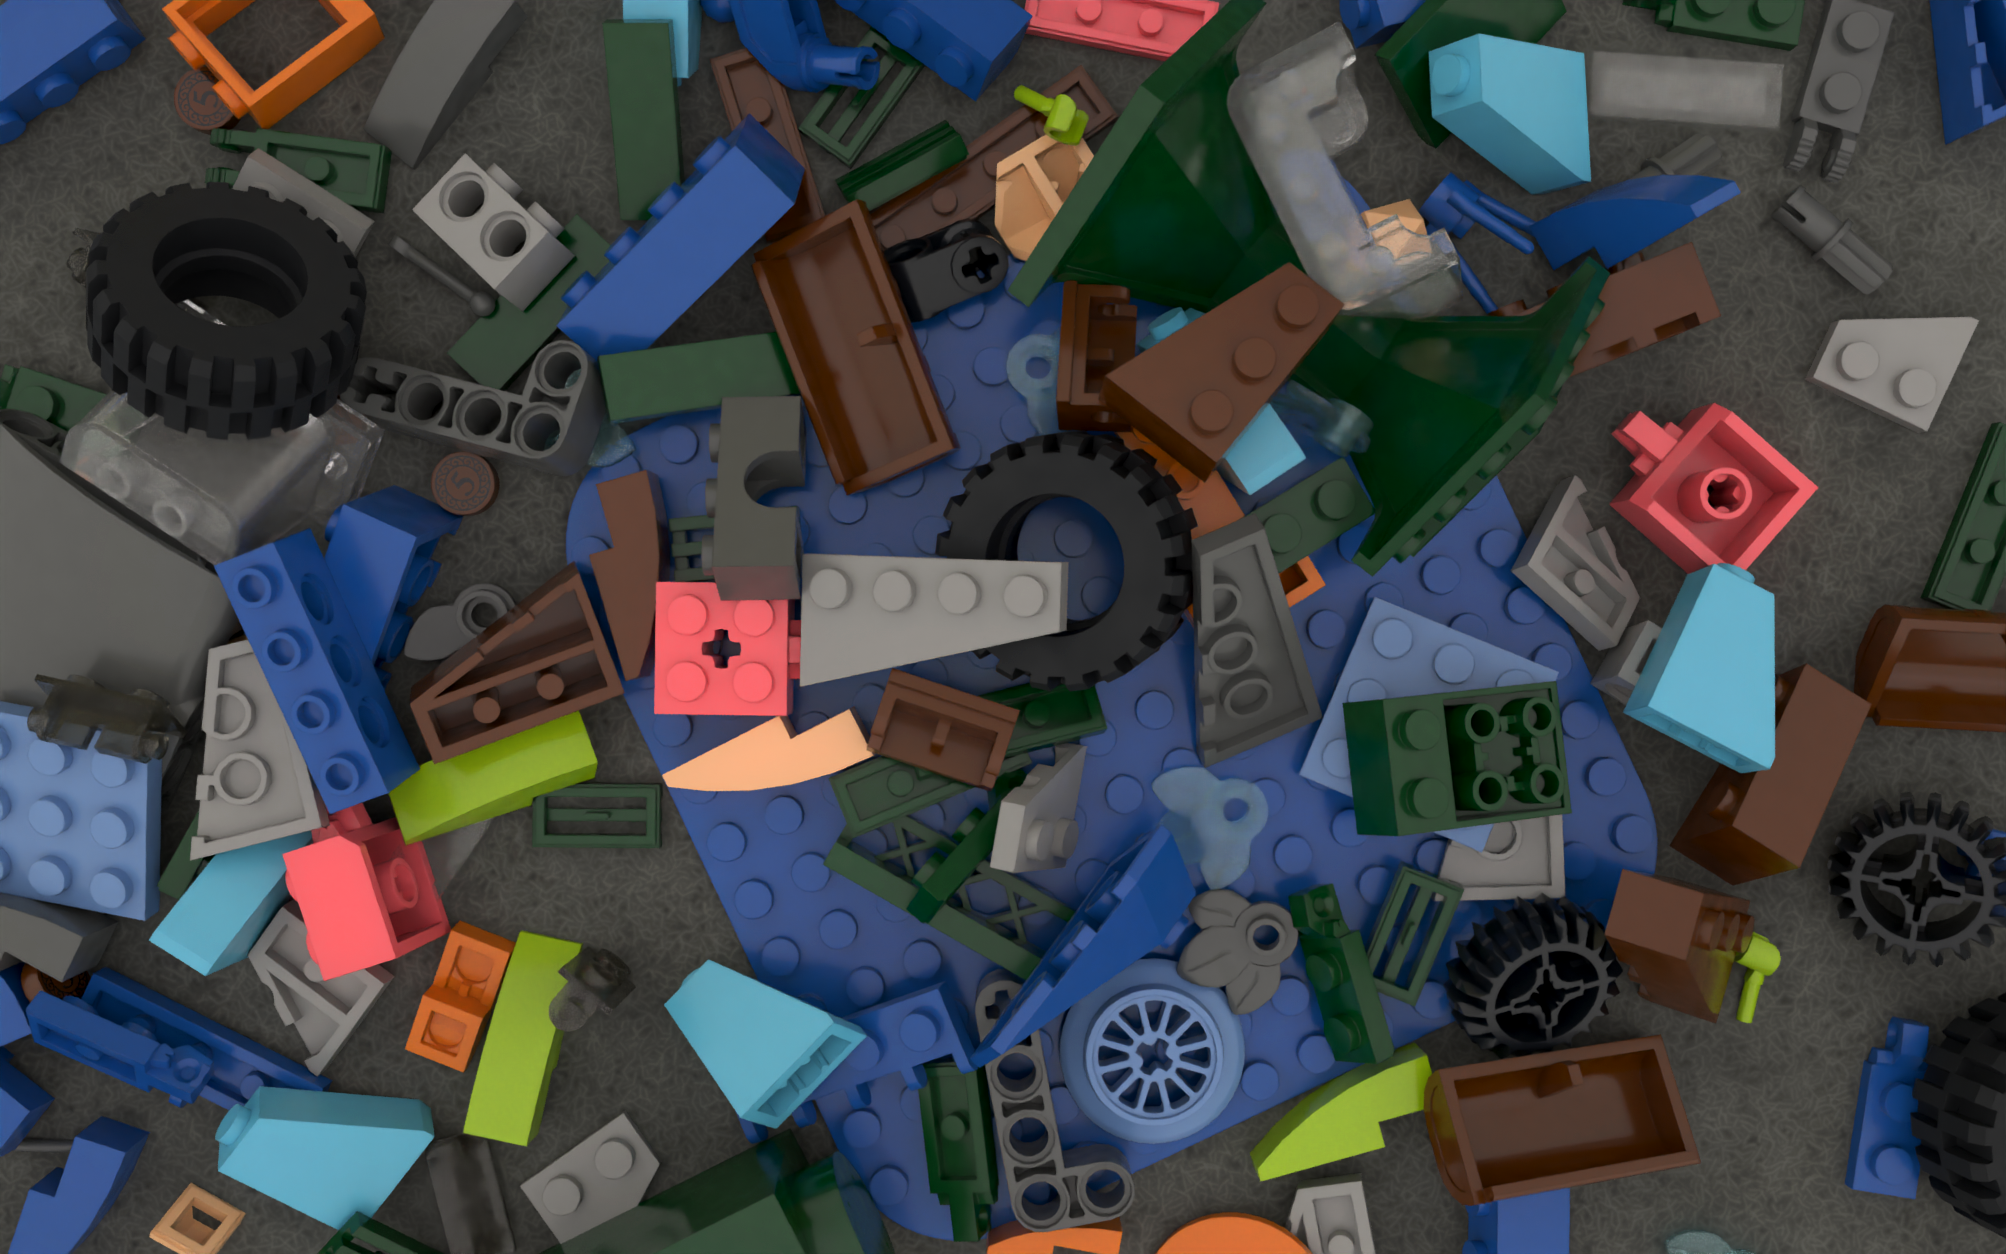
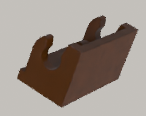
M1077 281L1064 282L1056 395L1059 430L1131 432L1132 425L1098 399L1105 375L1135 357L1137 306L1128 305L1130 303V289L1117 285L1077 284Z
M892 668L870 732L871 736L867 745V751L992 792L1020 710Z

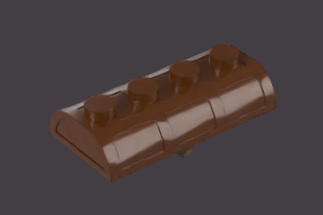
M856 199L753 254L756 262L751 267L834 482L836 485L843 484L846 495L863 492L891 482L942 460L961 449L930 373L931 369L919 345L902 301L900 289L890 270L865 201Z
M1887 604L1877 609L1861 641L1855 664L1854 693L1872 704L1866 717H1872L1876 726L2006 733V612L1980 609L1919 608Z
M1661 1034L1438 1069L1428 1078L1424 1089L1423 1108L1437 1167L1443 1183L1451 1196L1462 1205H1480L1701 1164Z

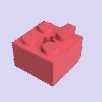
M1716 403L1692 409L1678 426L1672 422H1667L1662 428L1641 411H1635L1632 414L1629 413L1611 433L1635 457L1629 467L1636 474L1609 505L1687 574L1718 563H1727L1746 570L1818 489L1811 480L1734 412ZM1708 485H1711L1714 489L1710 495L1707 491ZM1708 498L1715 505L1714 507H1711V505L1708 502Z
M656 582L654 714L787 716L792 714L794 679H800L801 620H794L795 599L721 601L717 585L714 582ZM724 630H728L730 641L740 642L741 646L740 655L729 657L728 666L724 665L721 655L714 654L713 643L723 640Z
M363 803L329 814L327 810L330 826L311 830L313 844L282 854L287 868L285 878L288 891L293 899L298 902L308 931L306 936L307 949L312 960L319 965L324 981L396 959L451 931L423 842L421 840L405 846L396 817L373 824Z

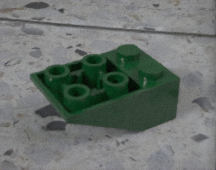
M1556 681L1342 703L1357 835L1405 836L1572 813Z

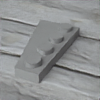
M803 554L800 687L1067 631L1069 562Z

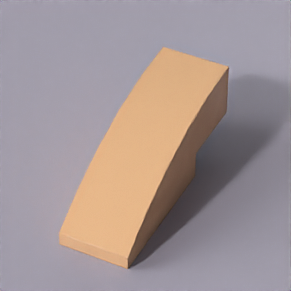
M852 707L797 735L788 715L777 716L663 774L662 777L668 787L701 791H751L792 785L835 773L872 757L875 753L867 751L870 736L855 707Z

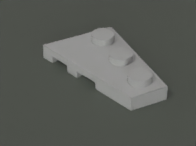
M244 640L209 649L202 730L206 733L203 774L197 775L195 800H200L197 836H192L190 861L330 826L325 803L249 641Z
M1562 815L1494 823L1482 853L1448 838L1437 876L1440 879L1448 882L1451 880L1463 886L1464 892L1460 901L1516 899L1517 896L1522 899H1536L1541 893H1544L1550 899L1562 898L1565 896ZM1435 892L1431 896L1433 901H1443L1444 898L1443 895Z

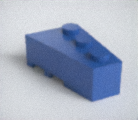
M1929 0L1945 145L2006 117V0Z

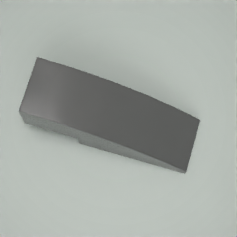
M434 0L394 63L373 105L364 130L415 170L493 73L488 66L527 19L528 16L516 0Z
M0 893V971L20 962H25L54 979L64 982L98 965L118 921L92 910Z

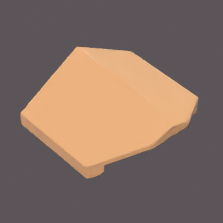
M1044 135L997 163L994 226L1014 258L1027 261L1093 159L1094 155L1083 137L1078 145L1072 146Z

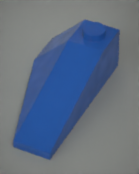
M1161 824L1110 863L970 1057L974 1064L980 1068L1001 1056L1158 945L1167 949L1177 940L1189 923V918L1183 912L1196 895V891L1171 831Z

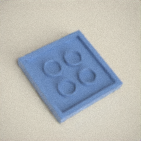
M1374 597L1299 775L1353 798L1342 703L1556 681L1559 672ZM1494 824L1435 831V833L1482 853Z
M0 701V893L143 921L157 913L160 905V891L157 884L160 880L163 731Z

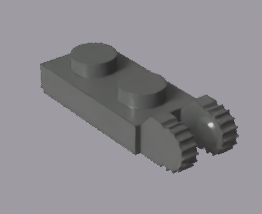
M1826 0L1791 118L1795 125L1783 162L1784 168L1800 172L1811 157L1818 131L1823 130L1833 134L1828 151L1822 162L1820 177L1833 183H1838L1839 180H1842L1852 160L1851 156L1857 143L1856 136L1860 134L1895 12L1856 0Z

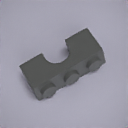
M801 396L722 397L721 423L710 424V459L712 463H718L717 478H707L705 504L708 518H715L714 535H703L701 557L704 575H714L721 601L801 599L803 540L797 508H775L757 503V500L763 494L772 489L805 486L807 431Z

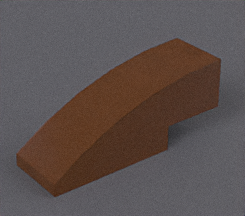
M648 470L596 484L614 548L590 554L589 557L626 681L644 678L651 674L655 661L656 582H669L670 577L667 514L658 475Z

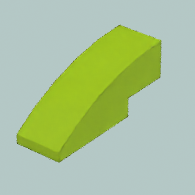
M576 711L440 763L434 764L433 760L419 765L420 770L390 791L388 795L406 846L531 806L533 797L595 778L598 761L580 712Z
M523 930L520 931L484 1044L463 1133L526 1147L538 1135L551 1074L557 1067L583 943Z
M1415 1042L1395 1049L1393 1057L1379 1064L1365 1063L1331 1079L1305 1097L1280 1119L1250 1152L1253 1167L1260 1181L1384 1148L1385 1144L1379 1122L1424 1110V1089L1428 1078L1432 1075L1427 1054Z

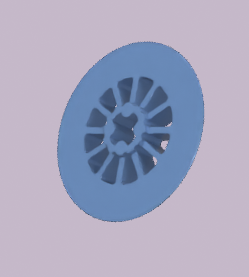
M1155 958L1135 961L1072 1005L1063 1025L1060 1039V1063L1066 1086L1073 1100L1081 1111L1097 1126L1116 1137L1128 1141L1148 1144L1166 1143L1188 1137L1200 1131L1216 1119L1226 1108L1242 1076L1245 1058L1243 1030L1238 1015L1233 1014L1229 1006L1227 995L1220 987L1199 986L1181 978L1177 973L1178 962ZM1146 1001H1163L1157 1023L1150 1025L1145 1008ZM1133 1004L1138 1007L1142 1023L1139 1029L1134 1028L1120 1014L1121 1011ZM1173 1005H1178L1187 1010V1013L1170 1029H1166ZM1111 1021H1115L1130 1038L1125 1040L1103 1033ZM1195 1021H1198L1203 1027L1204 1033L1202 1035L1177 1040ZM1158 1038L1165 1040L1163 1049L1169 1057L1165 1064L1154 1061L1150 1064L1149 1068L1143 1067V1057L1137 1049L1142 1042L1152 1046ZM1102 1045L1126 1052L1124 1055L1098 1060L1099 1047ZM1208 1047L1206 1062L1180 1055L1185 1052ZM1130 1067L1113 1086H1109L1102 1076L1107 1072ZM1176 1069L1191 1070L1201 1073L1202 1076L1196 1086H1191ZM1137 1078H1141L1135 1101L1129 1102L1120 1096ZM1167 1078H1171L1186 1093L1184 1097L1173 1103L1169 1102L1165 1086ZM1152 1082H1156L1162 1101L1160 1106H1144Z

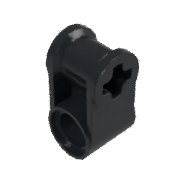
M973 219L958 220L932 233L897 243L883 251L892 275L897 281L901 298L911 323L932 318L950 306L981 293L991 291L1003 281L1009 266L1008 255L1001 243L994 238L987 226ZM968 234V237L963 238L962 235ZM979 247L976 250L978 260L973 264H967L970 262L969 251ZM981 270L984 277L979 278L976 273Z

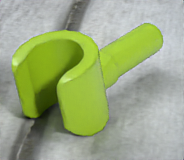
M1019 85L1015 89L1014 98L1017 101L1048 117L1043 129L1046 135L1067 145L1076 146L1080 143L1089 116L1084 111L1078 110L1076 103L1069 96L1059 94L1056 96V99L1047 98L1023 85Z
M1755 932L1752 934L1746 951L1744 953L1736 952L1734 962L1748 968L1744 976V985L1736 1015L1737 1020L1745 1023H1752L1760 987L1763 985L1765 976L1773 974L1781 961L1780 952L1777 947L1770 943L1768 938Z

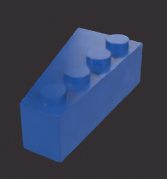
M750 113L725 139L718 136L703 150L692 164L696 170L681 186L674 181L656 198L647 210L653 216L637 232L630 226L610 245L604 253L609 262L595 277L586 270L560 298L568 306L556 326L596 361L600 355L647 349L795 204L805 168Z
M396 485L340 505L330 517L324 535L325 540L330 542L324 559L384 691L392 674L381 669L384 661L392 663L399 656L405 646L409 631L415 623L412 617L406 615L409 607H412L419 601L427 586L432 587L442 565L431 559L440 537L446 533L455 535L464 517L448 512L440 505Z

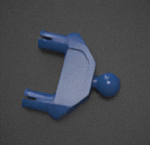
M700 0V5L708 17L721 23L735 21L741 43L772 76L793 90L817 93L829 85L869 90L873 88L878 80L880 62L862 61V59L874 60L878 56L877 52L868 46L832 45L829 38L826 37L817 0Z

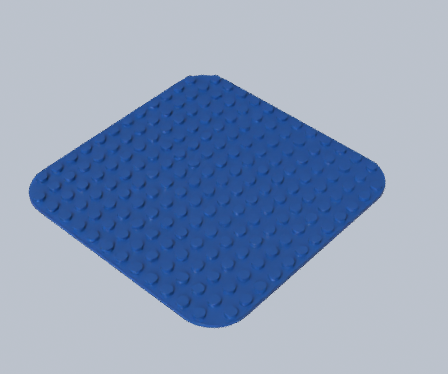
M1261 149L1276 203L1282 215L1400 309L1407 313L1421 316L1400 269L1382 274L1359 218V214L1371 209L1354 187L1334 170L1307 156L1277 149ZM1010 254L1008 255L1009 266L1007 274L999 286L989 292L981 293L950 306L932 318L911 323L923 355L926 356L931 369V376L952 430L957 436L961 447L959 451L891 482L863 492L846 495L843 484L836 485L801 397L807 431L805 486L772 489L763 494L757 500V503L775 508L799 507L804 554L947 558V556L935 554L937 534L950 530L952 524L951 521L945 519L943 513L951 497L965 492L966 489L963 486L962 480L975 466L987 464L991 461L990 454L1006 445L1025 441L1026 438L1065 431H1077L1059 430L1056 395L1064 282L1051 284L1030 307H1027L1007 291L1025 264V261L1016 259ZM981 270L976 273L979 278L984 277ZM1130 297L1128 305L1137 306L1136 343L1150 335L1147 327L1151 322L1169 310L1174 309V307ZM1137 345L1135 348V357L1141 354V351ZM1288 381L1273 398L1270 405L1300 446L1306 459L1252 495H1248L1222 477L1244 515H1247L1343 456L1373 505L1332 418ZM721 408L666 416L629 434L614 444L596 461L579 486L567 523V565L573 561L576 563L625 693L623 695L661 776L777 716L654 714L655 661L650 676L636 680H625L589 557L590 554L614 548L596 484L643 470H648L658 475L667 514L670 546L669 582H675L674 570H676L675 558L672 557L671 544H673L672 532L669 529V519L707 515L705 504L707 478H717L718 463H712L710 459L709 427L711 423H721ZM1087 431L1090 435L1108 434L1116 437L1114 432ZM1497 475L1414 557L1410 555L1402 563H1399L1392 557L1373 577L1351 559L1373 523L1375 514L1308 555L1326 586L1289 609L1322 716L1325 714L1374 597L1559 672L1556 682L1572 813L1562 814L1565 897L1571 902L1576 903L1579 907L1583 906L1587 912H1592L1606 930L1622 869L1649 874L1655 873L1658 843L1656 822L1647 793L1596 687L1590 684L1592 676L1566 621L1511 572L1527 538ZM1072 497L1052 498L1037 505L1030 511L1019 534L1017 546L1018 560L1069 562L1067 618L1085 620L1103 613L1117 599L1124 577V558L1121 544L1108 520L1088 503ZM714 529L687 531L688 543L702 541L703 535H714ZM701 555L689 556L690 568L702 567ZM802 579L801 599H795L794 620H801ZM715 580L697 581V582H714V583H716ZM1183 612L1181 617L1184 622L1174 636L1159 648L1160 650L1127 674L1109 683L1104 680L1095 684L1108 728L1105 733L1068 742L1087 746L1074 817L1079 828L1078 841L1072 856L1066 861V867L1012 874L1077 910L1110 863L1162 824L1174 836L1196 891L1195 896L1212 889L1224 888L1234 890L1250 903L1273 901L1290 911L1288 896L1292 893L1315 884L1333 883L1343 919L1349 930H1360L1365 947L1400 862L1403 861L1413 865L1415 869L1422 872L1426 870L1438 875L1448 838L1435 832L1405 836L1357 835L1353 798L1299 775L1322 719L1204 768L1196 749L1194 628ZM724 630L723 640L713 643L714 654L721 655L724 665L728 666L729 657L740 655V642L730 641L728 630ZM972 651L892 667L975 696L1030 683V676L1025 674L1012 681L996 672V665L1000 659L992 653L979 659ZM892 668L800 687V679H794L793 713L788 715L797 735L855 707L869 736H871L870 732ZM1055 746L1029 752L1032 763L1020 769L1028 774L1037 764L1053 767L1055 765ZM875 753L874 756L835 773L792 785L751 791H701L667 786L758 981L840 1018L947 981L975 1050L978 1048L981 1042L975 1015L976 990L980 981L988 973L1005 968L932 926L921 923L916 917L823 865L847 824L828 778L882 755ZM974 787L910 814V816L954 840L951 836L976 807L984 814L988 812L987 790ZM892 822L852 839L853 842L874 854L900 847ZM903 829L908 845L924 841ZM936 847L910 853L915 874L936 851L945 858L949 854ZM992 852L986 858L991 861ZM902 856L887 860L906 871ZM987 879L965 885L971 908L981 915L987 917L1011 910L1005 886L998 882ZM1411 883L1373 973L1376 976L1380 977L1418 888L1415 884ZM958 890L952 898L962 903ZM1014 892L1018 908L1035 904ZM1430 897L1395 983L1405 986L1440 901H1433ZM1516 899L1459 901L1416 1006L1378 992L1394 1049L1456 1021L1451 1014L1452 1009L1449 1006L1447 992L1443 986L1449 979V972L1445 963L1459 957L1455 942L1470 940L1474 936L1472 922L1485 925L1493 919V906L1506 912L1512 909ZM1523 899V900H1525V901H1527V902H1530V903L1532 904L1535 899ZM1188 906L1183 914L1189 918V923L1177 940L1167 949L1158 945L1140 959L1155 958L1179 961L1184 947L1202 930L1193 919ZM1047 910L1021 917L1027 941L1046 952L1068 923ZM1014 919L998 923L1018 935ZM1262 925L1255 930L1253 936L1258 943L1269 945L1278 938V931L1270 925ZM1298 937L1297 946L1291 956L1280 963V985L1273 997L1259 1009L1247 1014L1238 1015L1244 1036L1245 1058L1242 1076L1232 1099L1216 1119L1188 1137L1166 1143H1138L1116 1137L1097 1126L1077 1106L1062 1074L1060 1039L1065 1019L1071 1007L1039 1028L1062 1151L1095 1144H1109L1118 1148L1126 1156L1133 1174L1365 1064L1335 1061L1332 1048L1324 1034V1021L1314 987L1306 973V960L1299 940L1300 937ZM1226 985L1220 987L1221 990L1227 995ZM1008 990L996 992L995 1003L990 1005L998 1006L1001 1014L1011 1002ZM1146 1001L1145 1008L1150 1025L1157 1023L1163 1001ZM1133 1004L1120 1012L1134 1028H1141L1142 1023L1137 1005ZM1173 1005L1166 1029H1170L1187 1013V1010L1178 1005ZM1111 1021L1103 1033L1125 1040L1130 1038L1115 1021ZM1195 1021L1177 1040L1202 1035L1204 1029L1198 1021ZM1158 1038L1152 1046L1146 1045L1143 1042L1138 1046L1137 1049L1143 1057V1067L1149 1068L1150 1064L1154 1061L1165 1064L1169 1059L1163 1049L1165 1040ZM1102 1045L1099 1047L1098 1060L1124 1055L1126 1052ZM1208 1047L1185 1052L1180 1055L1206 1062ZM1012 1053L1005 1056L1000 1061L998 1067L1005 1077L1020 1080L1032 1072L1034 1063L1026 1055ZM949 1054L940 1058H953V1055ZM1130 1067L1107 1072L1102 1076L1109 1086H1113ZM1176 1069L1191 1086H1196L1202 1076L1201 1073L1191 1070ZM901 1071L868 1081L867 1085L871 1093V1104L858 1110L851 1106L845 1090L815 1099L839 1152L853 1165L870 1193L877 1209L889 1219L916 1233L932 1238L954 1241L950 1205H940L938 1195L930 1194L918 1090L911 1091L907 1087ZM1137 1078L1120 1096L1129 1102L1135 1101L1141 1078ZM1171 1078L1165 1080L1169 1102L1173 1103L1186 1095ZM1156 1082L1150 1084L1144 1106H1160L1162 1104ZM988 1084L999 1177L998 1202L990 1204L991 1228L993 1229L1017 1219L1011 1205ZM1023 1118L1012 1126L1011 1133L1020 1141L1033 1142L1044 1134L1046 1127L1040 1120L1035 1118ZM1099 1170L1089 1177L1086 1185L1091 1190L1097 1191L1120 1180L1121 1177L1111 1170ZM1036 1182L1025 1189L1023 1196L1033 1204L1044 1205L1056 1197L1058 1190L1047 1182ZM986 1232L980 1239H986L988 1232Z

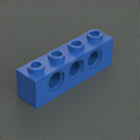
M310 528L214 565L329 814L387 794L420 770Z

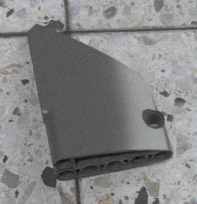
M0 409V701L163 731L161 808L168 810L203 732L202 719L209 649L227 645L230 638L243 629L214 565L271 542L41 417L16 409Z

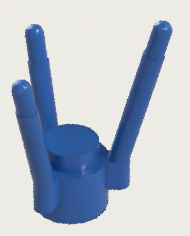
M1450 172L1418 212L1429 222L1426 226L1428 239L1439 248L1471 295L1488 314L1498 309V307L1448 235L1452 232L1459 239H1462L1477 222L1522 253L1531 254L1534 251V244L1503 221L1533 237L1535 236L1529 226L1536 223V221L1486 195L1468 180L1463 182Z

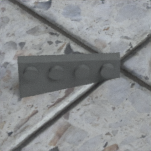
M1256 513L1191 540L1196 749L1204 768L1323 718L1266 530Z

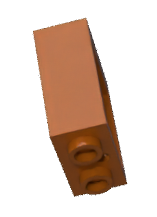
M173 0L162 8L177 31L168 39L179 54L195 71L206 65L219 80L211 88L237 119L242 118L248 113L262 129L272 127L361 60L385 38L375 13L363 0H317L341 27L254 91L206 36L255 0Z

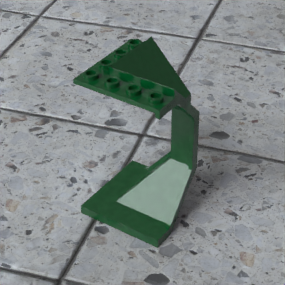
M1230 0L1139 86L1007 291L1027 307H1030L1053 283L1077 281V284L1117 285L1130 289L1131 298L1174 308L1182 307L1183 310L1192 308L1207 313L1290 262L1344 303V307L1328 332L1298 367L1288 382L1320 406L1332 418L1373 502L1375 519L1351 559L1373 577L1392 557L1399 563L1404 562L1410 555L1414 557L1540 433L1546 419L1558 403L1556 398L1563 384L1575 368L1573 363L1579 351L1591 335L1586 329L1605 306V302L1598 297L1610 272L1588 256L1537 311L1525 316H1418L1400 309L1289 222L1280 212L1236 61L1237 49L1241 40L1267 3L1263 0Z

